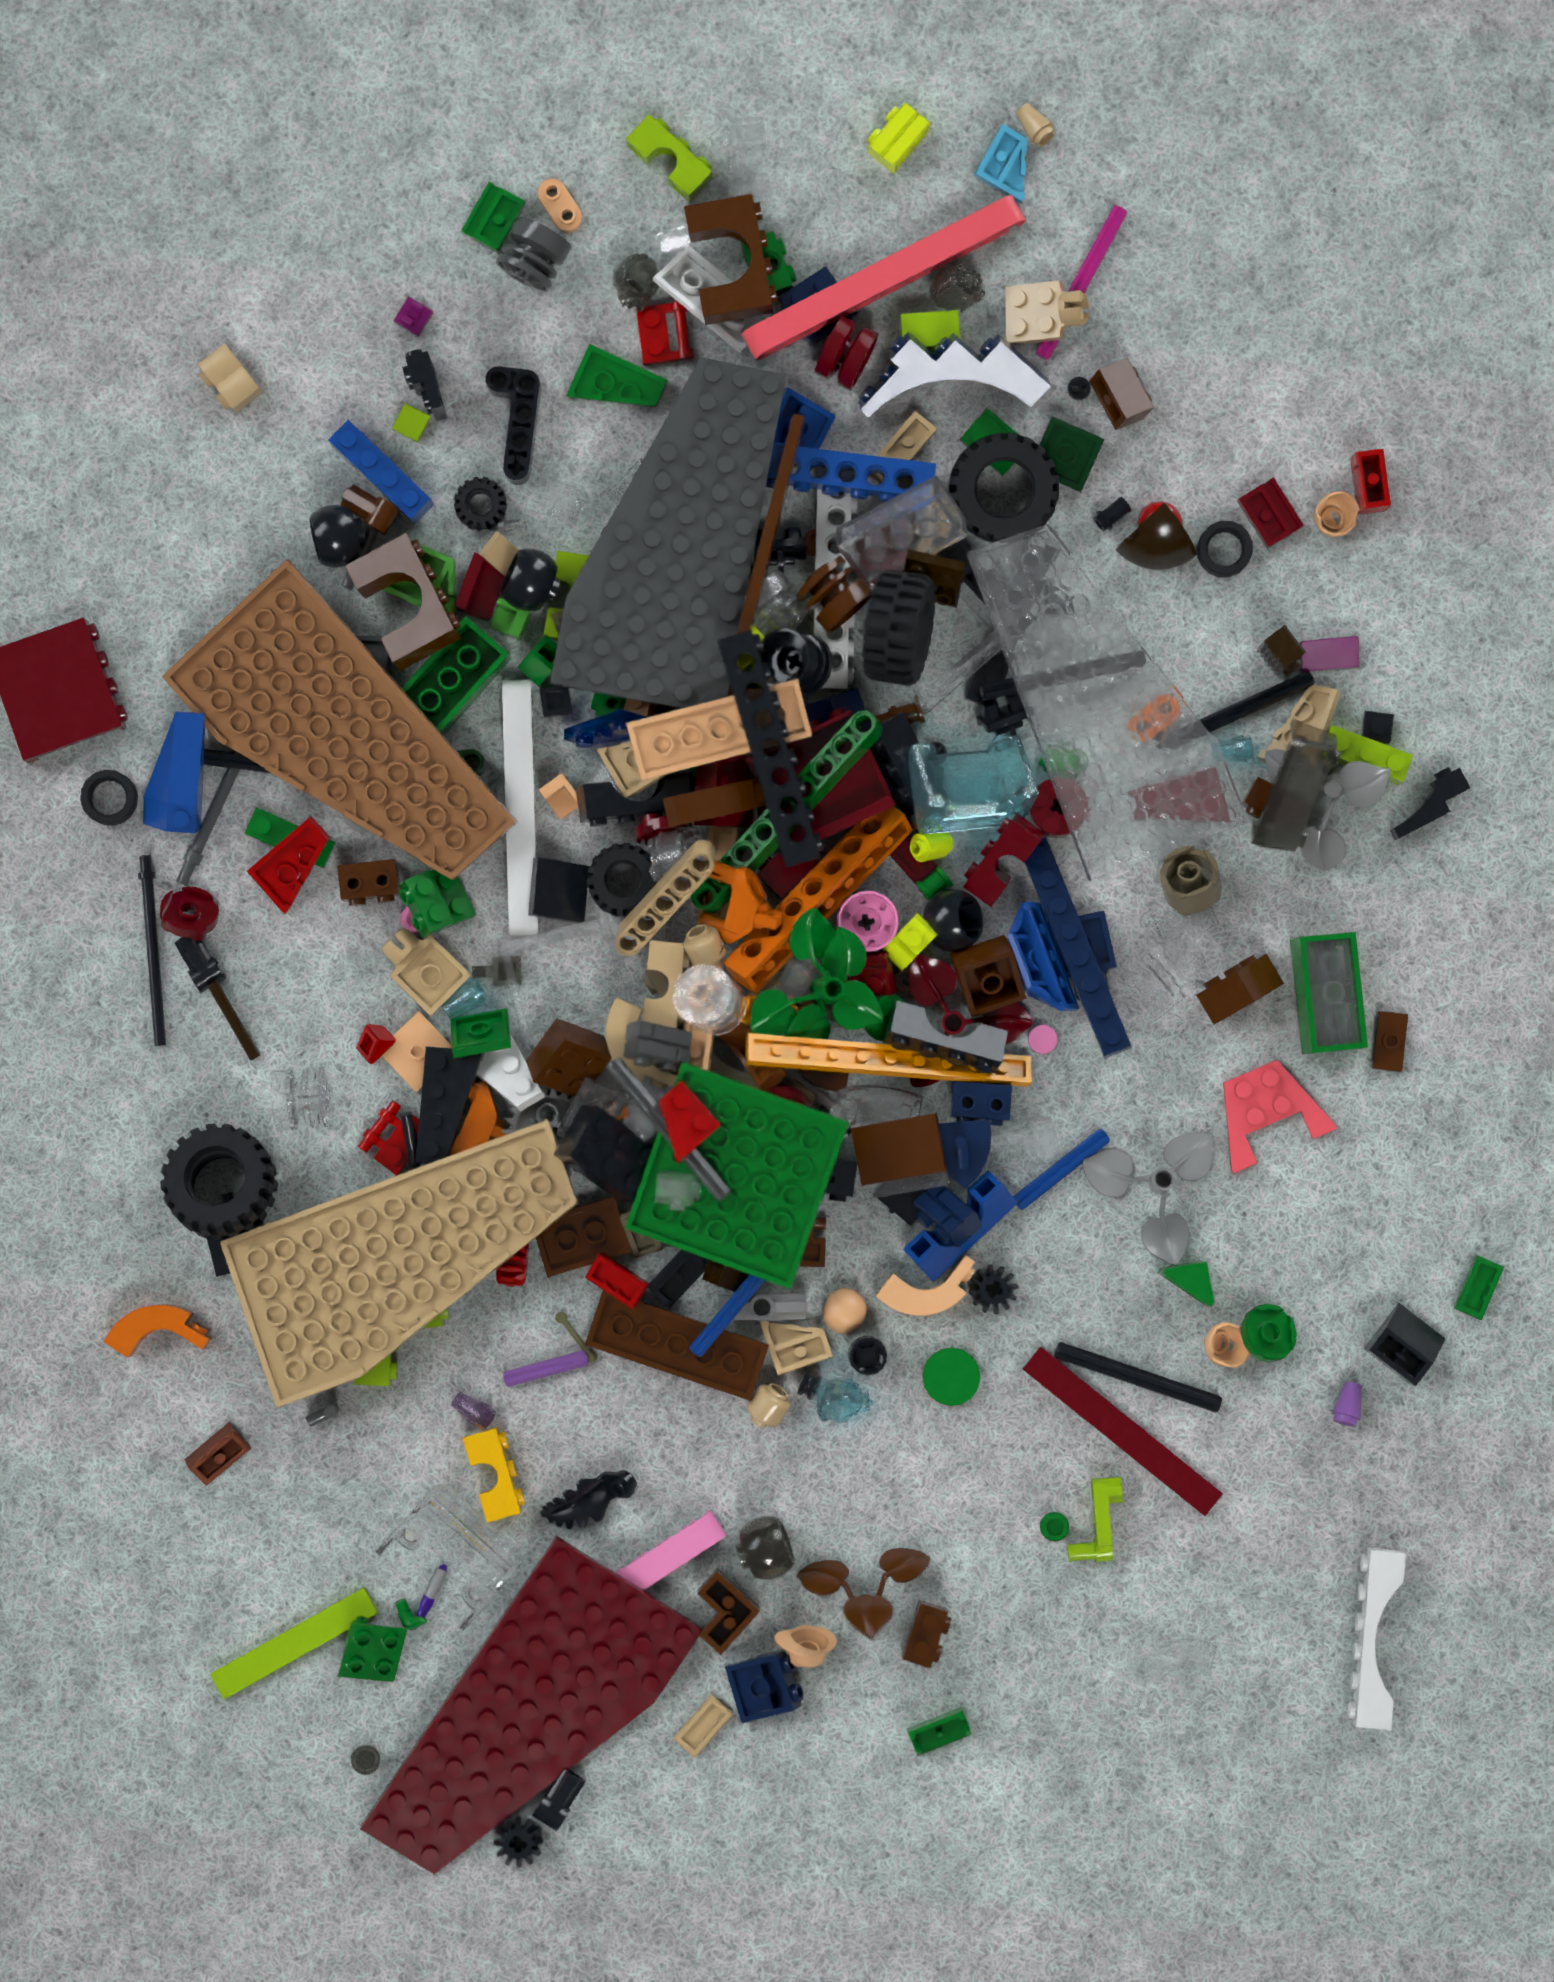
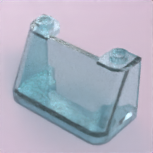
M998 735L993 738L986 750L937 755L934 745L920 742L912 745L908 752L915 822L918 831L922 834L999 827L1006 817L1011 820L1016 813L1025 818L1039 795L1020 735Z

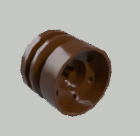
M838 556L831 562L823 564L814 571L796 594V598L800 602L813 596L805 606L808 611L819 605L823 607L816 620L828 634L838 629L854 616L871 599L872 590L862 579H858L850 585L848 584L847 580L854 571L852 567H848L839 573L846 564V560L842 556Z

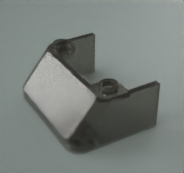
M1292 719L1290 724L1291 738L1258 821L1252 820L1250 843L1263 848L1295 852L1297 847L1303 848L1308 836V831H1305L1306 825L1329 768L1336 767L1341 752L1336 750V734Z

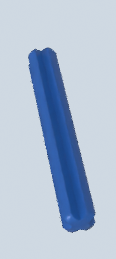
M1102 1129L1095 1131L1013 1196L1018 1202L1016 1206L1024 1210L1080 1166L1084 1159L1091 1157L1108 1144L1110 1139L1105 1131Z
M749 1275L694 1340L689 1349L698 1357L703 1356L765 1280Z

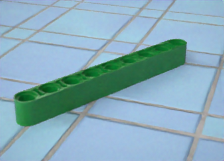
M863 710L855 713L797 776H802L805 786L812 785L810 795L802 797L805 806L810 804L813 810L879 739L883 730L882 723L872 713ZM869 720L872 721L870 730L864 733L861 732L862 724ZM847 742H852L850 752L841 754L842 746ZM831 763V772L828 775L822 776L821 770L823 766ZM786 796L781 800L780 808L782 811L789 806L792 807V812L796 809L797 802L794 797ZM768 808L726 852L719 862L734 868L744 866L755 873L779 845ZM799 824L793 825L789 829V835L795 830V828ZM767 828H772L771 837L763 841V831ZM748 849H752L750 860L743 862V853ZM707 877L691 894V900L694 906L711 914L716 913L730 900L732 888L727 883ZM708 892H712L713 897L711 902L704 905V895Z

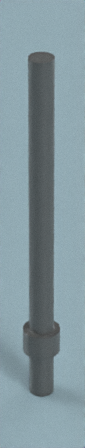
M227 769L191 849H187L183 860L185 862L176 882L187 886L196 865H200L203 858L201 853L240 769Z

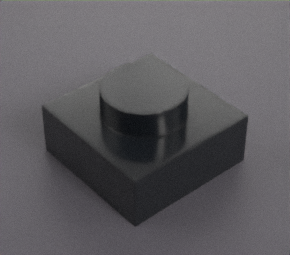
M562 686L539 688L544 718L573 714L569 688Z
M1365 711L1361 736L1380 743L1390 744L1394 714Z

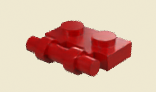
M392 1100L386 1109L382 1108L378 1113L380 1117L372 1128H367L362 1136L364 1138L358 1147L367 1153L373 1144L376 1145L380 1150L373 1159L397 1176L409 1160L402 1123L395 1116L402 1106ZM412 1114L416 1139L418 1140L419 1119ZM390 1123L396 1129L387 1141H384L379 1136Z

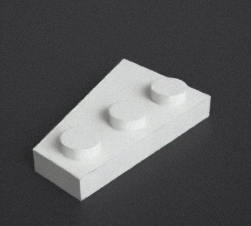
M511 1035L512 1048L486 1052L483 1060L480 1062L476 1075L492 1086L497 1093L515 1108L522 1111L543 1099L545 1095L539 1084L533 1082L526 1060Z

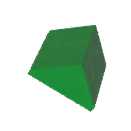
M1200 1260L1162 1267L1158 1270V1274L1203 1305L1212 1307L1215 1303L1207 1261Z

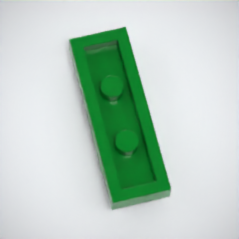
M256 807L244 834L275 847L293 832L298 825ZM328 841L315 864L316 866L325 869L336 842Z

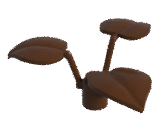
M895 1548L886 1551L879 1560L880 1568L886 1572L882 1574L876 1596L864 1594L854 1597L849 1584L844 1581L849 1576V1569L843 1563L836 1560L812 1563L801 1569L796 1574V1577L806 1590L816 1595L833 1594L842 1586L849 1598L843 1606L845 1618L857 1631L873 1640L879 1630L893 1615V1605L889 1600L882 1597L887 1578L891 1576L897 1583L912 1581L926 1570L930 1563V1557L923 1552L909 1548Z

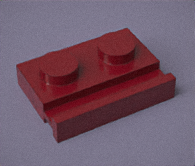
M1274 477L1237 500L1267 549L1304 527V524Z
M888 951L866 952L867 959L863 970L858 975H848L846 981H860L867 985L874 995H893L897 988L892 966L888 963Z

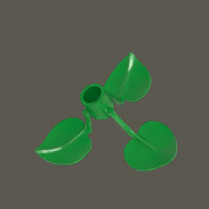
M811 908L803 913L793 925L789 936V946L794 957L798 960L811 958V963L822 974L815 982V992L792 998L787 1001L785 993L778 989H767L759 993L751 1007L750 1030L753 1034L778 1036L786 1034L790 1023L797 1014L791 1005L818 998L835 1001L832 1007V1014L836 1023L842 1028L857 1030L883 1021L880 1004L867 985L855 980L843 983L841 979L830 976L829 971L825 970L818 963L816 958H823L825 949L832 940L835 930L817 908Z
M837 926L835 934L823 954L822 967L829 971L830 976L846 981L848 975L855 976L863 970L867 959L865 946L854 933L841 926ZM822 975L817 976L811 982L810 991L812 994L815 992L814 985L816 980ZM894 994L883 995L877 999L883 1013V1021L865 1027V1031L873 1039L884 1041L889 1011L896 1001L904 1002L902 998ZM818 998L815 999V1002L819 1006L816 1004L804 1006L793 1018L785 1036L828 1039L831 1032V1024L824 1018L828 1013L824 1002L826 1004H834L835 1001Z

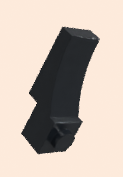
M1447 767L1434 774L1436 780L1430 783L1432 790L1423 804L1407 820L1390 830L1394 840L1451 812L1445 801L1470 789L1460 768L1451 771L1450 767Z

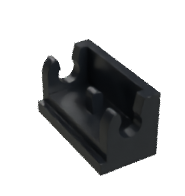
M681 1249L650 1282L647 1288L667 1307L671 1308L704 1273L707 1262L700 1256Z

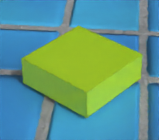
M405 403L392 430L418 443L431 416Z

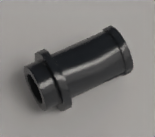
M1120 496L1103 511L1098 510L1093 518L1094 522L1102 531L1106 529L1111 530L1115 522L1131 512V507Z

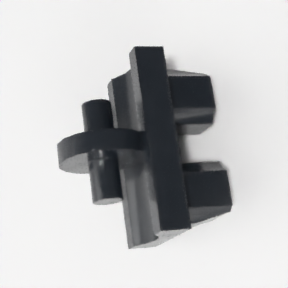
M788 527L785 529V538L775 539L769 566H778V574H784V565H795V560H806V538H802L799 527ZM759 529L757 533L754 561L756 560L763 529Z
M1023 693L1005 696L1007 705L1000 708L998 701L995 699L980 702L981 715L976 717L978 725H982L987 733L994 732L996 736L1006 734L1009 740L1017 737L1016 729L1023 727L1022 720L1035 715L1034 707L1026 702Z

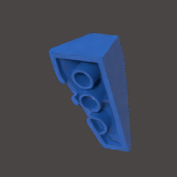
M175 712L144 794V825L167 832L196 833L201 828L205 713Z

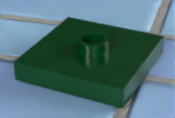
M1052 416L1039 446L1041 445L1053 460L1057 475H1059L1060 484L1081 492L1105 439Z

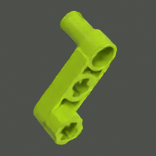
M1120 1476L1091 1479L1095 1539H1093V1542L1068 1543L1067 1553L1069 1562L1095 1560V1563L1113 1561L1109 1504L1123 1503V1489Z

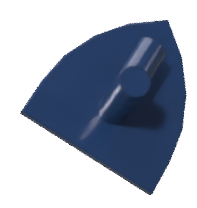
M990 1120L939 1123L948 1168L947 1173L965 1189L978 1178L986 1165L991 1149Z

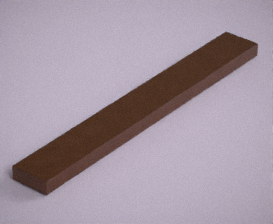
M792 415L737 634L753 628L805 424L804 416Z

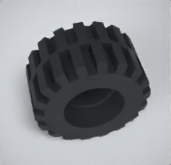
M616 843L607 849L606 847L602 849L598 856L595 855L591 867L589 866L587 885L591 897L604 912L615 917L622 916L626 918L658 883L660 873L652 856L641 847L630 845V843L620 845ZM618 864H630L641 875L640 888L632 896L618 897L607 886L608 873Z

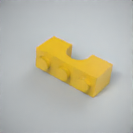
M498 1427L464 1436L462 1439L470 1466L486 1463L491 1465L497 1472L498 1480L496 1486L479 1494L486 1522L521 1513V1506L525 1505L526 1502L522 1489H516L513 1477L518 1475L513 1459L509 1461L507 1459L505 1449L509 1448V1442L505 1431L500 1432Z

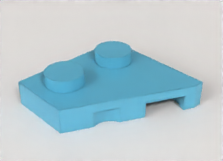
M1002 124L973 176L1006 196L1012 195L1017 202H1023L1025 198L1023 187L1024 176L1026 175L1025 154L1027 153V138Z

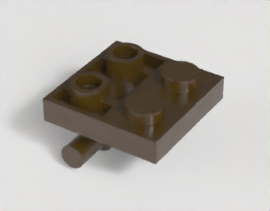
M908 549L904 572L929 576L935 585V603L957 608L961 586L965 578V562Z

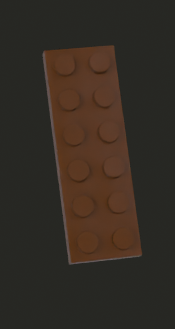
M604 1290L602 1291L585 1345L749 1401L752 1399L769 1348V1344L724 1329L704 1355L698 1357L689 1348L708 1325L707 1323L639 1301L636 1308L631 1309Z

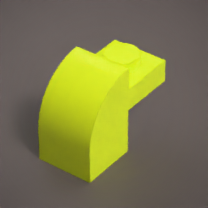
M917 913L881 952L888 951V958L903 971L937 934Z

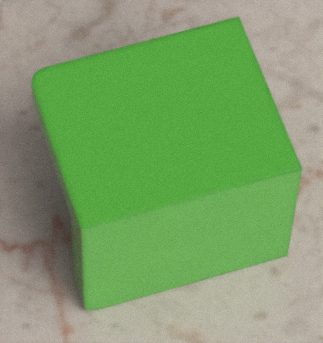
M498 598L496 602L498 607L490 622V628L520 641L532 616L531 612L518 610L509 605L504 599Z

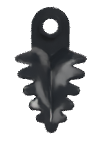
M620 1470L619 1472L604 1471L597 1478H582L576 1483V1491L564 1490L563 1496L565 1499L553 1498L552 1501L554 1503L547 1502L546 1506H542L543 1510L540 1511L542 1517L547 1518L550 1523L555 1521L557 1527H562L564 1522L567 1529H572L575 1520L580 1528H585L589 1517L595 1522L603 1520L607 1507L613 1498H630L635 1493V1488L637 1487L636 1479L625 1470Z

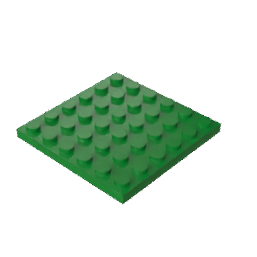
M682 1062L674 1087L682 1081L721 1124L696 1149L727 1185L730 1193L723 1200L717 1201L683 1159L678 1164L675 1162L673 1147L658 1131L625 1229L791 1289L850 1121Z

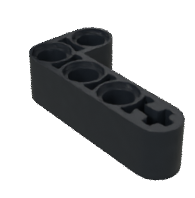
M496 366L491 368L486 374L485 380L488 390L493 396L512 399L503 471L511 484L522 485L528 481L531 475L541 397V383L534 371ZM498 376L507 379L506 384L501 388L492 386V381ZM525 380H532L536 383L531 391H523L520 389V386ZM522 408H528L532 411L531 416L526 420H521L517 417V412ZM524 436L528 439V443L523 448H517L513 445L515 438ZM515 456L520 457V466L524 470L519 471L518 476H514L512 470H510L516 467Z

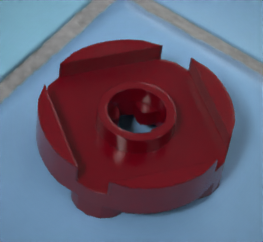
M658 814L643 816L642 823L634 829L637 843L640 844L644 840L645 845L648 846L676 842L677 835L684 833L686 838L694 831L692 822L669 827L667 817H659Z
M182 887V891L174 894L172 890L161 901V926L165 931L171 932L174 935L199 941L204 939L206 934L211 932L218 922V904L216 906L213 896L201 888ZM190 909L194 911V914L187 915L183 912H188Z

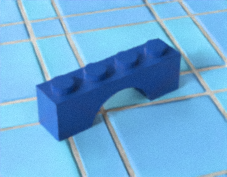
M349 420L328 439L331 446L349 464L363 474L413 525L434 505L431 498Z
M989 1170L967 1189V1205L977 1213L982 1224L975 1234L969 1236L965 1243L956 1248L949 1241L946 1244L941 1242L934 1231L924 1229L903 1248L906 1254L932 1282L938 1279L1018 1204L1006 1187Z

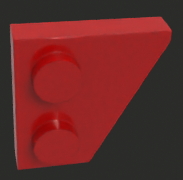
M682 1081L658 1101L661 1115L665 1119L667 1136L670 1138L673 1147V1157L677 1164L721 1126Z

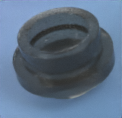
M361 1745L352 1753L351 1765L359 1774H371L380 1765V1754L371 1745Z

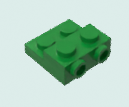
M428 870L404 880L399 885L400 898L406 906L408 905L412 914L413 926L421 933L423 938L464 922L476 915L459 877L451 880L436 870Z

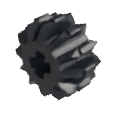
M990 1264L987 1266L989 1275L986 1276L983 1270L978 1269L977 1274L982 1278L981 1281L975 1278L970 1279L972 1284L978 1285V1289H970L968 1293L969 1295H980L972 1302L975 1306L979 1305L983 1300L985 1301L982 1312L986 1313L990 1304H992L993 1313L999 1314V1303H1001L1005 1310L1010 1308L1009 1304L1005 1301L1006 1297L1013 1301L1017 1299L1015 1295L1008 1292L1009 1290L1018 1289V1284L1008 1285L1007 1282L1014 1275L1009 1273L1002 1278L1005 1270L1003 1266H1000L997 1274L994 1275L993 1265ZM994 1281H997L1000 1284L997 1287L1001 1288V1292L999 1295L994 1294L991 1298L987 1295L989 1291H985L986 1285H992Z
M516 1816L515 1826H513L509 1819H506L504 1821L506 1829L498 1827L496 1830L497 1835L501 1838H497L493 1842L494 1846L502 1847L497 1851V1857L507 1854L505 1864L509 1865L513 1858L516 1859L517 1868L522 1867V1858L531 1865L534 1861L531 1854L540 1856L542 1851L537 1845L544 1843V1838L534 1837L541 1831V1828L537 1826L530 1830L529 1828L533 1821L531 1818L527 1819L525 1826L521 1825V1816ZM517 1835L520 1836L521 1841H526V1844L523 1843L522 1848H517L516 1843H511V1840L514 1841Z

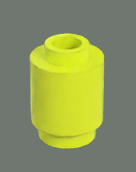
M940 829L917 833L910 841V852L919 862L944 858L953 849L951 835Z

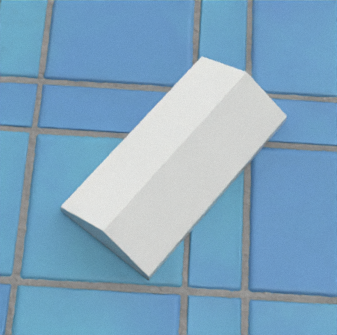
M689 245L679 252L653 278L656 284L704 324L699 289L721 285L717 280L723 285L732 283L729 278ZM687 254H688L692 259H694L699 265H697L693 260H691V259L687 256ZM770 313V314H764V315H760V316H762L764 319H766V318L772 316V314ZM754 316L707 326L736 351L742 353L748 349V346L741 334L763 319L760 316Z

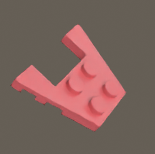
M1278 1060L1223 1082L1232 1173L1257 1164L1246 1138L1247 1134L1295 1113L1301 1112L1312 1139L1337 1129L1334 1122Z

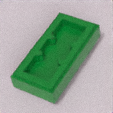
M1476 1255L1453 1309L1482 1320L1504 1266Z

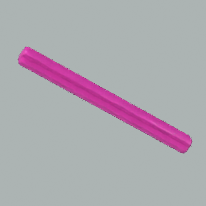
M1117 205L1113 206L1068 292L1080 290L1085 294L1126 217L1127 211ZM1059 340L1041 342L1036 354L1042 359L1049 360Z

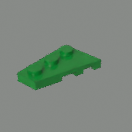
M589 344L566 397L657 407L668 380Z

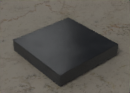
M540 857L534 858L528 915L578 924L584 923L589 866Z

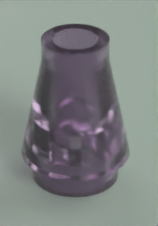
M462 1392L456 1395L451 1404V1407L456 1409L475 1430L478 1428L482 1431L486 1430L496 1415V1411L491 1409L492 1405L467 1396Z

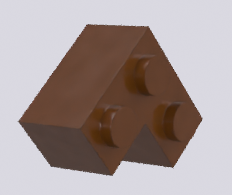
M1267 953L1258 959L1253 954L1223 972L1226 976L1224 979L1221 980L1217 975L1205 982L1203 985L1206 989L1196 996L1214 1025L1283 985L1284 982Z
M717 1568L699 1587L697 1594L717 1611L705 1624L699 1636L721 1655L757 1616L761 1607Z

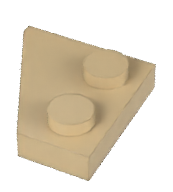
M769 1321L760 1322L766 1342L769 1344V1351L778 1376L833 1358L823 1328H808L792 1324L770 1323Z

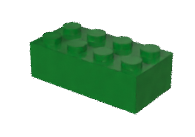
M466 616L460 622L461 627L457 628L461 639L431 654L402 687L405 693L443 736L512 659L506 650Z

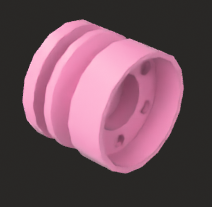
M861 891L850 896L838 908L835 916V931L837 926L851 931L862 941L866 952H875L887 946L895 937L898 929V913L894 904L885 895L875 891ZM862 915H865L867 920L872 919L873 924L868 928L869 931H865L864 927L858 926V922L862 920Z

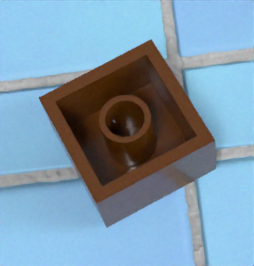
M1005 935L978 943L965 950L949 953L964 1004L971 1017L1027 999L1013 950Z
M556 1018L529 1055L526 1063L534 1083L582 1100L612 1057L605 1036Z

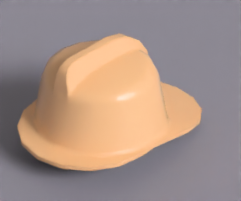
M809 1625L780 1631L774 1637L776 1644L789 1653L790 1661L796 1667L813 1668L820 1666L825 1661L828 1652L834 1649L837 1644L836 1636L830 1630Z

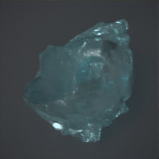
M836 1378L825 1383L819 1382V1388L816 1389L817 1414L823 1422L830 1419L837 1421L839 1424L842 1422L847 1423L851 1416L871 1411L869 1405L874 1404V1401L869 1399V1394L863 1393L861 1388H859V1384L853 1382L852 1378L844 1380Z

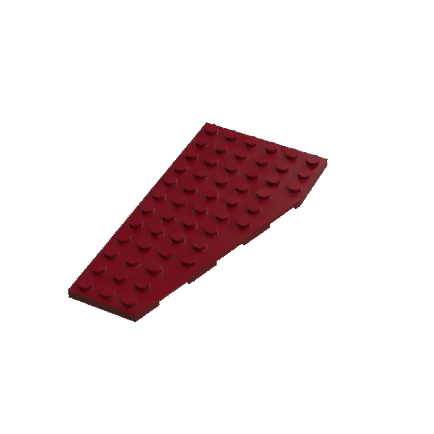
M555 1536L360 1825V1830L432 1874H436L558 1779L564 1769L569 1770L654 1704L699 1638V1633L703 1628L560 1537Z

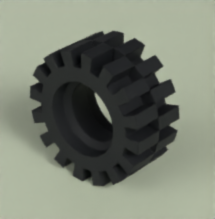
M473 477L474 480L464 481L465 484L463 486L460 485L457 489L458 493L454 496V509L460 521L469 529H476L482 532L485 529L491 530L493 526H498L501 519H504L506 515V497L502 488L494 480L490 481L487 477H483V479ZM485 494L491 499L492 506L486 514L477 515L470 510V500L475 495Z

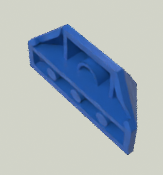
M1022 903L1007 934V938L1015 956L1024 991L1027 993V996L1057 1010H1079V1005L1041 903Z

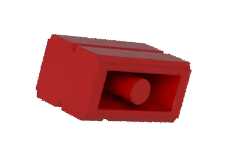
M1374 449L1355 452L1350 458L1355 499L1358 500L1357 503L1360 507L1358 515L1387 511L1391 506L1384 450Z

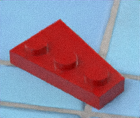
M310 816L247 870L248 874L284 915L295 901L327 845L330 836Z

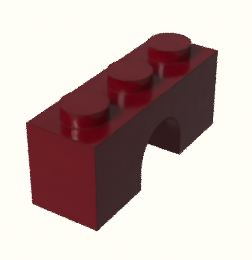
M1018 813L1011 820L1008 817L1005 818L997 829L1000 836L995 842L992 840L988 841L980 852L984 856L979 864L973 862L964 874L968 879L963 888L990 907H992L1012 878L1001 869L999 858L1004 855H1012L1024 863L1045 834V832Z

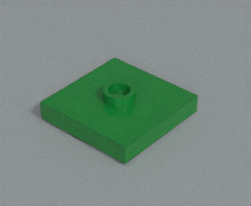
M506 1008L450 1019L454 1058L512 1048L509 1014Z

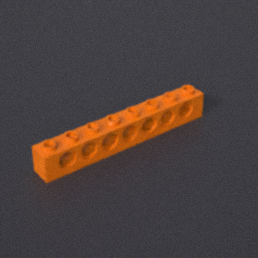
M891 807L857 823L851 828L840 842L828 852L775 908V910L783 913L781 925L775 930L766 927L763 929L756 928L723 962L732 978L754 994H757L793 956L789 946V936L797 919L807 910L817 908L828 920L913 831L904 813Z

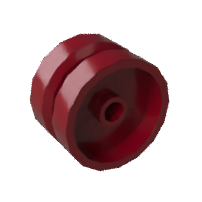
M841 316L821 350L815 373L825 379H829L834 376L839 366H841L837 376V384L851 391L859 380L874 350L879 333L865 327L858 333L855 340L852 341L857 328L856 322Z

